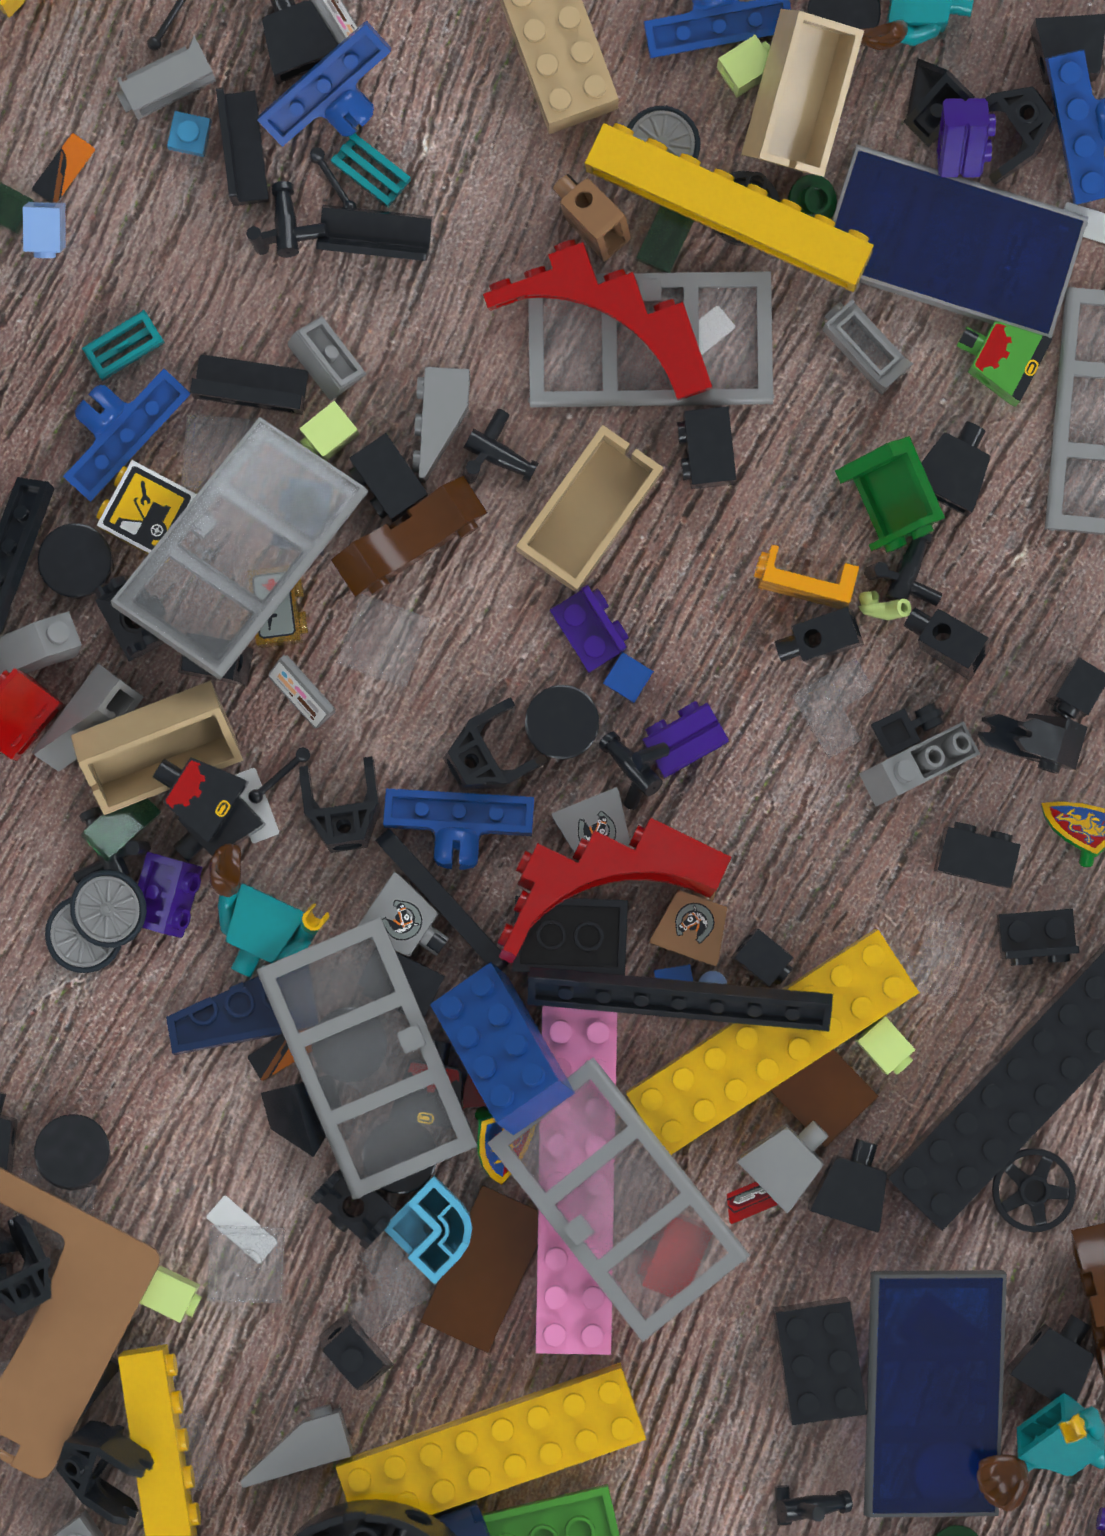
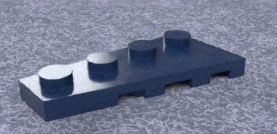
M310 964L276 978L297 1030L302 1031L317 1026L320 1020ZM259 976L244 983L241 982L234 985L225 992L212 998L208 997L166 1017L173 1055L283 1034Z

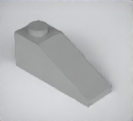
M67 611L33 622L1 636L0 674L5 670L10 673L14 668L28 673L77 657L82 644L70 612Z
M331 1404L310 1410L309 1417L304 1418L243 1475L241 1479L242 1488L351 1457L354 1450L342 1408L332 1410Z

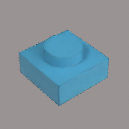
M174 111L167 143L168 150L204 157L212 124L211 118Z

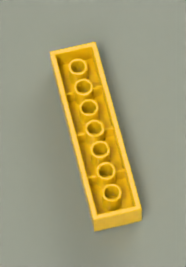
M879 929L870 931L783 988L784 990L833 994L829 1032L729 1023L625 1091L640 1117L670 1155L920 993Z
M620 1362L338 1461L336 1471L347 1502L365 1499L395 1501L433 1515L645 1441L646 1436Z

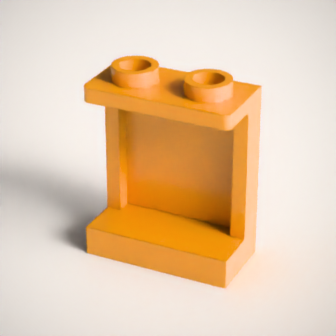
M771 545L767 553L761 551L754 577L760 579L758 588L837 609L845 608L850 604L859 566L844 563L838 571L836 582L831 583L775 568L774 564L779 546Z

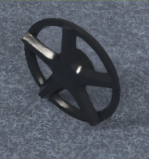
M1028 1148L1018 1151L994 1176L992 1197L996 1210L1008 1224L1026 1232H1043L1058 1226L1069 1215L1076 1198V1184L1070 1168L1059 1156L1044 1149ZM1028 1155L1042 1156L1031 1175L1023 1172L1012 1162ZM1053 1161L1065 1172L1069 1188L1048 1184L1047 1177ZM1005 1171L1017 1184L1018 1191L1001 1202L999 1185ZM1048 1199H1068L1063 1212L1055 1220L1047 1223L1044 1203ZM1027 1204L1030 1206L1036 1226L1019 1223L1010 1217L1007 1212Z

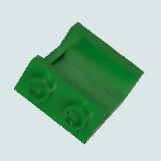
M910 436L888 442L835 470L840 484L852 480L856 484L879 540L869 544L871 552L881 548H885L886 553L897 550L907 545L906 537L912 535L913 540L928 535L934 531L933 524L945 519Z

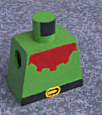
M995 321L986 336L966 327L957 347L975 356L968 373L1007 403L1016 407L1022 400L1052 339Z

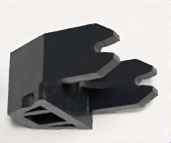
M1033 86L991 93L985 98L988 101L989 112H1005L1022 137V145L1017 155L989 175V178L995 185L1034 159L1041 152L1047 137L1051 134L1057 123L1056 116L1038 90ZM1028 108H1034V116L1031 119L1025 120V111Z
M121 575L112 578L110 583L106 585H100L95 589L94 593L97 596L95 601L130 662L135 658L142 657L165 642L143 627L135 628L130 618L112 607L111 600L131 577ZM144 589L135 602L165 622L163 617L167 614L164 606L156 596L151 597Z
M511 697L471 718L443 757L461 790L502 789L548 762L544 754H541L513 770H501L481 737L480 732L486 723L515 706ZM465 759L471 760L474 763V768L467 767L464 762Z
M994 713L982 717V722L989 725L991 730L990 732L978 731V737L985 746L1039 762L1037 768L1059 774L1061 768L1076 770L1088 727L1064 717L1028 713L1025 720L1018 721Z
M373 756L363 757L367 793L364 801L361 803L320 808L314 800L310 769L308 766L299 767L304 814L330 853L368 847L381 810ZM344 827H351L347 833L340 832Z
M335 1170L310 1199L316 1204L319 1202L332 1213L328 1217L329 1220L344 1233L347 1229H350L361 1240L359 1244L366 1250L391 1222L390 1219L396 1214L397 1210L391 1205L387 1197L377 1189L363 1195L361 1198L364 1202V1211L360 1215L355 1216L347 1213L344 1208V1201L351 1194L341 1170ZM358 1172L360 1179H364L365 1177Z
M22 1214L7 1221L10 1233L24 1259V1263L20 1271L0 1281V1319L3 1321L17 1317L51 1299V1279L48 1275V1269L51 1265L50 1258H46L30 1223Z
M90 1420L64 1442L56 1470L81 1503L109 1522L126 1526L130 1517L135 1518L139 1509L131 1497L106 1481L112 1465L128 1476L142 1478L146 1469L151 1470L153 1468L154 1460L149 1451L123 1435L125 1427L122 1425L110 1426L105 1422Z

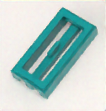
M356 133L349 136L346 144L344 143L337 155H334L330 160L334 166L387 208L391 206L411 181L409 175ZM356 145L400 180L399 183L395 184L352 150ZM348 156L391 190L388 196L346 164L343 161L345 157Z
M143 310L82 347V350L100 379L104 381L165 342L146 311ZM142 322L146 325L144 329L100 356L96 357L94 355L95 351ZM152 335L153 338L107 367L102 368L101 365L147 336Z

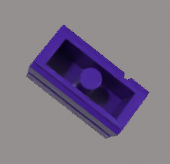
M968 98L967 101L963 99H945L943 101L936 150L938 175L940 177H958L959 175L963 177H980L983 173L984 162H991L992 142L991 139H988V136H995L996 116L995 114H989L988 101L985 98Z
M694 701L677 711L681 718L668 725L665 719L645 729L648 734L647 737L642 739L645 748L665 742L669 747V755L654 762L663 779L729 742L708 703L699 706L698 702Z

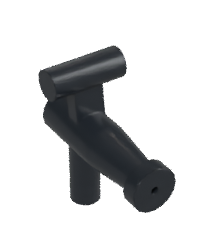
M279 181L272 185V194L276 196L275 229L261 232L258 227L252 226L246 232L247 238L259 255L266 254L270 248L269 244L276 243L278 256L284 258L294 257L299 254L298 242L328 237L325 222L297 227L291 197L294 193L292 182Z
M502 409L495 411L484 434L473 429L464 445V449L478 456L475 460L467 463L462 475L469 484L476 481L481 465L485 460L524 476L522 480L528 483L539 464L534 460L530 463L512 449L497 441L510 417Z
M928 534L915 540L912 539L898 564L896 572L889 570L884 562H879L866 567L864 570L865 577L868 580L878 578L890 580L891 584L886 598L892 601L898 599L908 600L909 595H912L937 606L941 600L942 593L916 581L926 545L931 544L934 536Z
M612 731L601 739L599 748L603 752L609 753L620 769L632 781L624 800V806L630 810H635L643 793L646 796H651L661 788L663 781L651 767L656 760L669 755V747L665 742L634 753L621 743L620 736Z
M99 806L81 813L79 817L82 823L86 822L99 860L74 872L73 875L76 882L79 883L90 873L99 870L111 869L128 876L130 871L124 858L130 855H146L147 852L151 851L149 842L132 840L126 844L125 848L119 850L115 839L100 817L102 811Z
M789 1485L774 1487L777 1525H791L792 1521L804 1519L820 1522L827 1514L836 1511L848 1513L853 1507L851 1494L847 1490L837 1491L836 1495H810L790 1498Z

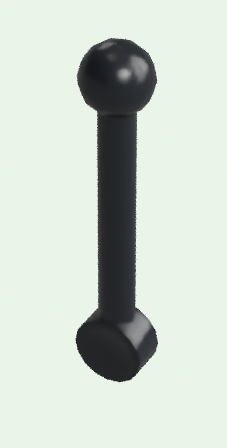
M186 0L176 1L156 35L148 39L147 46L150 50L156 51L161 48L162 37Z
M318 147L313 148L310 152V160L320 166L341 199L343 207L357 208L356 203L349 200L326 164L324 151Z
M304 747L299 748L296 751L295 758L259 789H253L249 792V801L254 804L260 803L263 799V794L300 762L305 763L310 759V751Z

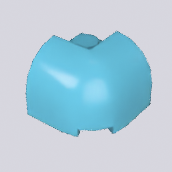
M434 1175L390 1219V1224L384 1230L409 1255L408 1259L435 1284L462 1257L469 1246L472 1223L470 1214L463 1203Z

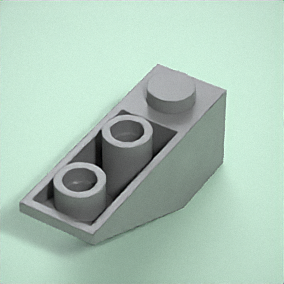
M425 367V376L417 378V399H423L422 414H415L414 434L415 436H421L420 450L413 451L412 471L419 473L421 483L427 482L468 413L470 369Z
M98 663L32 751V754L58 772L77 759L71 735L134 711L144 697Z
M963 721L859 773L876 807L980 755V752Z

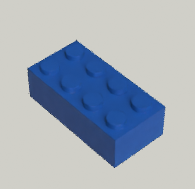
M490 962L430 1004L495 1122L512 1135H515L575 1094L509 977L493 963Z

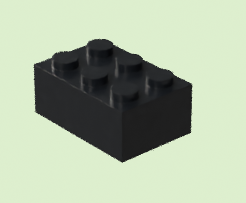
M515 896V905L520 896ZM568 898L542 916L529 929L513 961L512 971L529 972L530 967L625 975L628 900ZM518 912L514 914V924L520 914Z
M841 1297L773 1307L788 1416L791 1424L799 1425L867 1415L849 1299Z

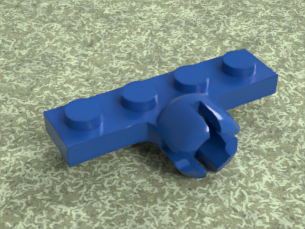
M692 0V11L688 13L643 22L649 58H658L743 42L755 34L758 39L773 36L780 9L791 10L790 0H754L748 2H741L739 0Z
M366 20L258 115L257 121L282 147L318 117L326 118L344 137L358 132L356 129L357 125L365 126L371 119L374 111V105L358 89L357 82L391 52L390 45Z
M1080 49L1045 58L1073 204L1078 205L1105 198V98L1095 99L1092 94L1084 50Z
M164 368L130 403L122 401L107 386L98 385L88 395L104 409L101 414L84 399L77 405L75 416L93 433L95 441L63 477L90 502L190 396V392Z
M386 788L383 826L384 828L428 830L433 832L435 835V863L440 867L452 869L453 850H460L459 870L474 868L478 863L479 840L482 835L532 836L534 797Z

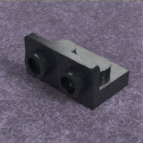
M1073 909L997 914L1000 958L1010 959L1011 966L1033 964V957L1048 956V963L1071 961L1070 954L1080 953L1079 946H1076Z

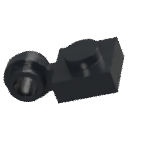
M931 703L915 711L917 719L913 721L910 720L905 708L872 723L871 727L886 757L889 758L920 743L921 741L915 728L921 726L923 731L926 732L944 723L941 717L944 715L941 707L937 709L935 703Z

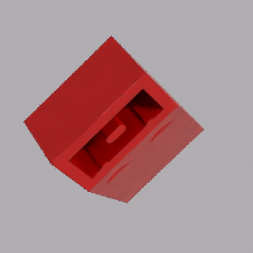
M16 668L10 673L5 670L0 674V752L11 760L18 761L63 709L65 704L32 676Z

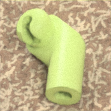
M877 591L862 592L859 595L861 606L858 607L864 615L884 620H893L907 617L911 613V604L907 599L879 603Z

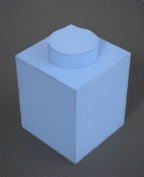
M26 203L23 206V251L33 252L35 258H55L56 253H61L66 247L65 203Z

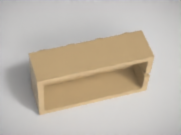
M499 0L549 134L618 110L619 98L582 0Z
M780 9L741 155L806 174L824 177L864 30L803 11Z
M604 425L598 430L516 545L517 552L575 593L581 589L663 472L661 465L638 449H635L632 453L631 459L625 456L629 451L630 444Z
M211 680L71 735L78 764L89 786H91L92 792L104 815L170 790V788L153 778L155 771L164 759L182 770L190 757L218 769H223L243 761L234 731Z

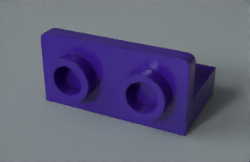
M586 585L579 592L549 611L587 672L590 673L626 651L627 646L624 641L629 639L618 620L611 622L604 610L609 608V605L599 589L591 591L590 587Z
M147 852L138 886L142 890L146 901V918L142 928L179 938L184 936L185 929L190 923V911L195 893L201 884V866Z

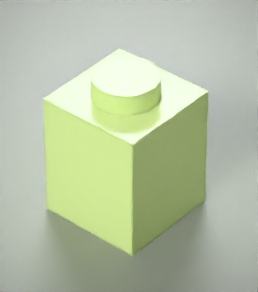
M756 34L718 58L717 69L736 98L761 83L770 45L766 41L761 43Z
M335 401L299 428L304 436L300 443L316 455H320L325 461L329 460L359 436L358 429Z
M886 1016L874 1022L855 1039L858 1045L884 1074L888 1075L893 1071L897 1075L913 1061L909 1055L915 1049Z
M159 1266L140 1304L180 1323L186 1315L193 1317L202 1299V1296L196 1294L200 1284L163 1266Z

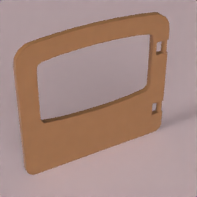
M0 1167V1203L59 1233L65 1243L51 1279V1299L40 1304L13 1358L0 1377V1437L2 1435L21 1445L16 1456L0 1449V1460L33 1478L41 1479L50 1475L60 1458L64 1442L71 1437L159 1267L160 1255L153 1246Z

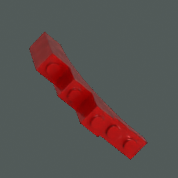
M575 239L555 245V252L548 254L553 269L546 271L545 266L531 269L524 273L526 279L511 283L510 278L500 280L489 285L490 291L483 294L487 308L490 311L529 298L566 300L601 311L626 326L649 347L667 373L678 401L713 389L684 303L676 304L674 299H669L654 305L655 312L648 314L634 273L626 274L625 269L603 276L605 282L598 284L583 242L576 244Z
M653 818L649 819L645 828L637 826L628 844L634 849L594 830L589 841L581 838L572 858L577 860L578 863L537 843L533 853L525 850L516 869L517 872L522 874L517 885L529 890L530 893L522 891L513 911L520 914L514 926L506 924L497 944L503 946L499 958L512 964L529 929L542 916L573 895L593 887L628 880H649L684 887L711 898L717 890L732 857Z

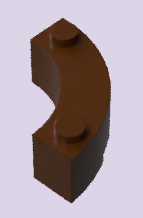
M464 476L440 486L429 496L407 511L408 514L400 517L390 525L385 524L366 536L353 541L331 559L355 597L368 590L371 595L377 594L391 584L388 579L417 563L457 535L460 539H463L479 528L476 521L487 514V511Z
M1105 1223L1071 1230L1073 1256L1084 1295L1089 1300L1093 1319L1090 1320L1095 1358L1105 1385Z

